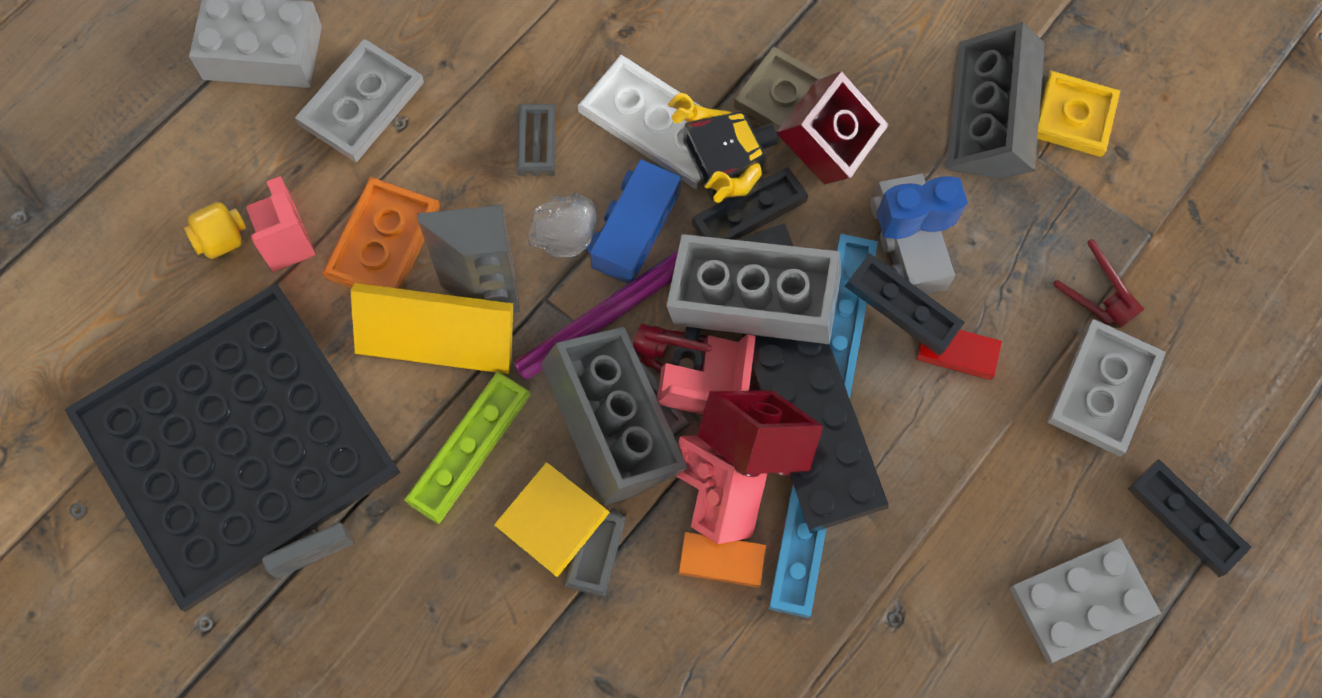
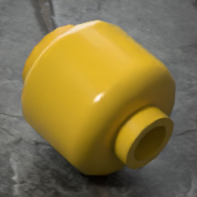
M215 202L191 213L187 218L188 226L183 228L197 255L204 253L206 257L214 259L241 246L242 236L240 232L245 230L246 226L236 208L229 211L224 204Z

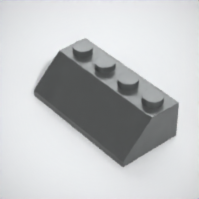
M1024 22L959 42L947 168L950 171L1001 179L1035 171L1045 43Z
M503 205L417 213L418 223L441 286L454 296L513 303V313L520 312L516 268Z
M625 327L555 343L542 361L541 367L599 503L602 506L636 496L688 468Z

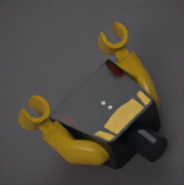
M678 93L668 103L669 107L677 109L671 115V119L676 124L681 123L684 119L688 122L685 123L683 142L711 200L720 203L725 197L748 195L761 177L766 157L764 149L778 144V136L773 125L769 123L753 129L746 114L743 112L731 113L729 111L705 108L694 104L687 94Z

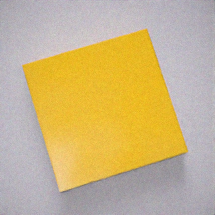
M1050 70L1040 101L1038 139L1102 158L1107 150L1120 90Z
M546 462L494 526L558 577L608 516L609 511Z

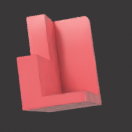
M281 176L267 181L272 196L250 204L246 208L256 233L251 235L252 241L272 272L316 255L292 196Z
M747 334L739 342L708 335L703 343L711 345L712 350L710 352L702 351L703 359L700 371L665 363L661 367L657 400L659 405L703 415L710 391H749L756 336Z
M697 435L681 436L678 447L688 468L675 476L699 490L691 527L717 544L751 538L754 534L767 473L759 474L758 477L744 476L735 470V466L724 457L713 453L711 447Z

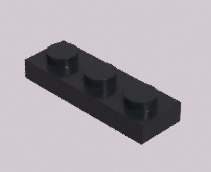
M786 167L756 183L748 195L730 197L692 217V225L700 236L736 240L806 203L808 194L790 168Z
M871 253L868 254L844 286L938 356L946 350L965 323Z
M1160 459L1152 463L1127 488L1218 577L1226 575L1252 548Z

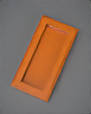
M685 532L678 575L760 588L766 545L738 540L717 544L704 535Z

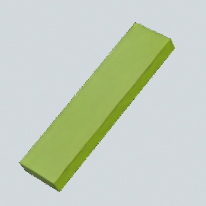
M497 371L404 499L405 503L439 525L531 396L530 391Z

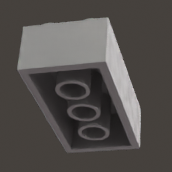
M682 234L667 302L668 312L673 324L678 326L830 344L841 278L840 251Z

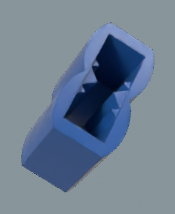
M943 176L929 180L923 186L906 183L888 189L884 193L876 213L883 237L902 239L910 237L920 230L939 232L951 228L958 222L968 201L961 179Z

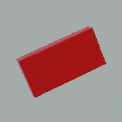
M959 330L940 356L920 342L916 360L992 380L995 376L1002 341Z

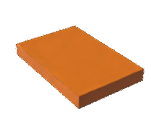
M370 177L322 273L324 278L352 288L354 283L402 289L425 241L418 223L417 213L439 211L441 207L439 201Z

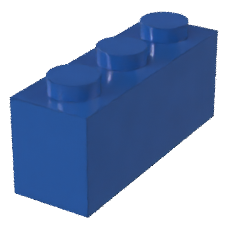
M640 159L634 171L630 169L627 171L621 184L623 192L618 202L612 200L604 216L606 224L602 232L596 231L589 242L587 252L590 253L591 268L626 284L637 278L680 195L681 176Z

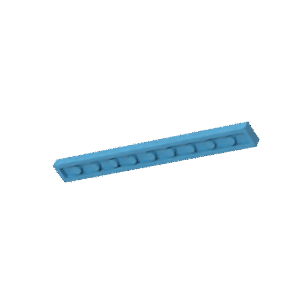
M840 234L836 251H840L841 278L830 347L850 398L867 303L844 286L869 253L873 256L876 255L878 241ZM793 483L768 610L810 618L826 529L809 533Z

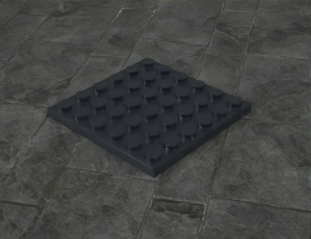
M277 283L64 409L178 607L184 612L261 564L263 556L297 541L401 473Z

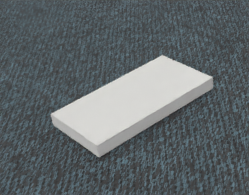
M620 55L579 103L578 112L667 171L681 176V180L694 189H697L703 182L683 142L685 123L688 122L684 119L681 123L676 124L671 119V115L677 109L669 107L668 103L680 92L623 55Z

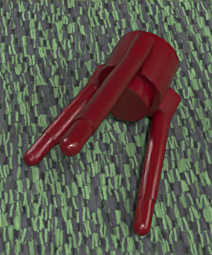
M1090 239L1087 242L1089 248L1117 290V292L1103 302L1108 309L1104 311L1059 280L1054 281L1053 285L1096 315L1104 324L1109 325L1114 321L1121 328L1145 309L1128 292L1102 250H1100L1093 239Z
M643 323L639 326L633 343L636 354L642 355L640 363L642 362L644 365L652 367L660 373L663 364L658 362L656 358H665L669 345L710 352L712 346L703 343L707 337L705 335H700L698 342L685 339V332L667 330Z

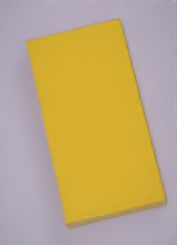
M354 283L351 289L355 354L488 372L498 371L504 374L510 373L512 366L513 303Z

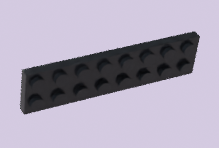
M785 223L736 239L793 246ZM754 335L756 339L752 365L761 391H775L823 425L810 471L791 472L790 474L809 533L888 509L887 498L830 344Z

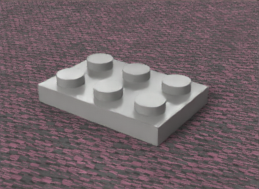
M364 39L295 117L296 122L300 127L357 163L424 84L423 76Z
M1093 319L1086 328L1047 423L1121 457L1128 449L1166 352Z
M1121 538L1009 588L1047 664L1054 663L1161 614Z

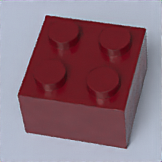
M840 71L816 80L776 133L825 185L851 178L889 124L845 74Z
M710 391L697 436L711 447L713 453L724 457L735 466V470L744 476L758 477L759 474L763 473L790 475L791 472L810 471L823 425L775 391Z

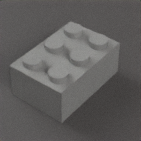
M201 0L189 57L202 80L311 88L322 25L311 1Z

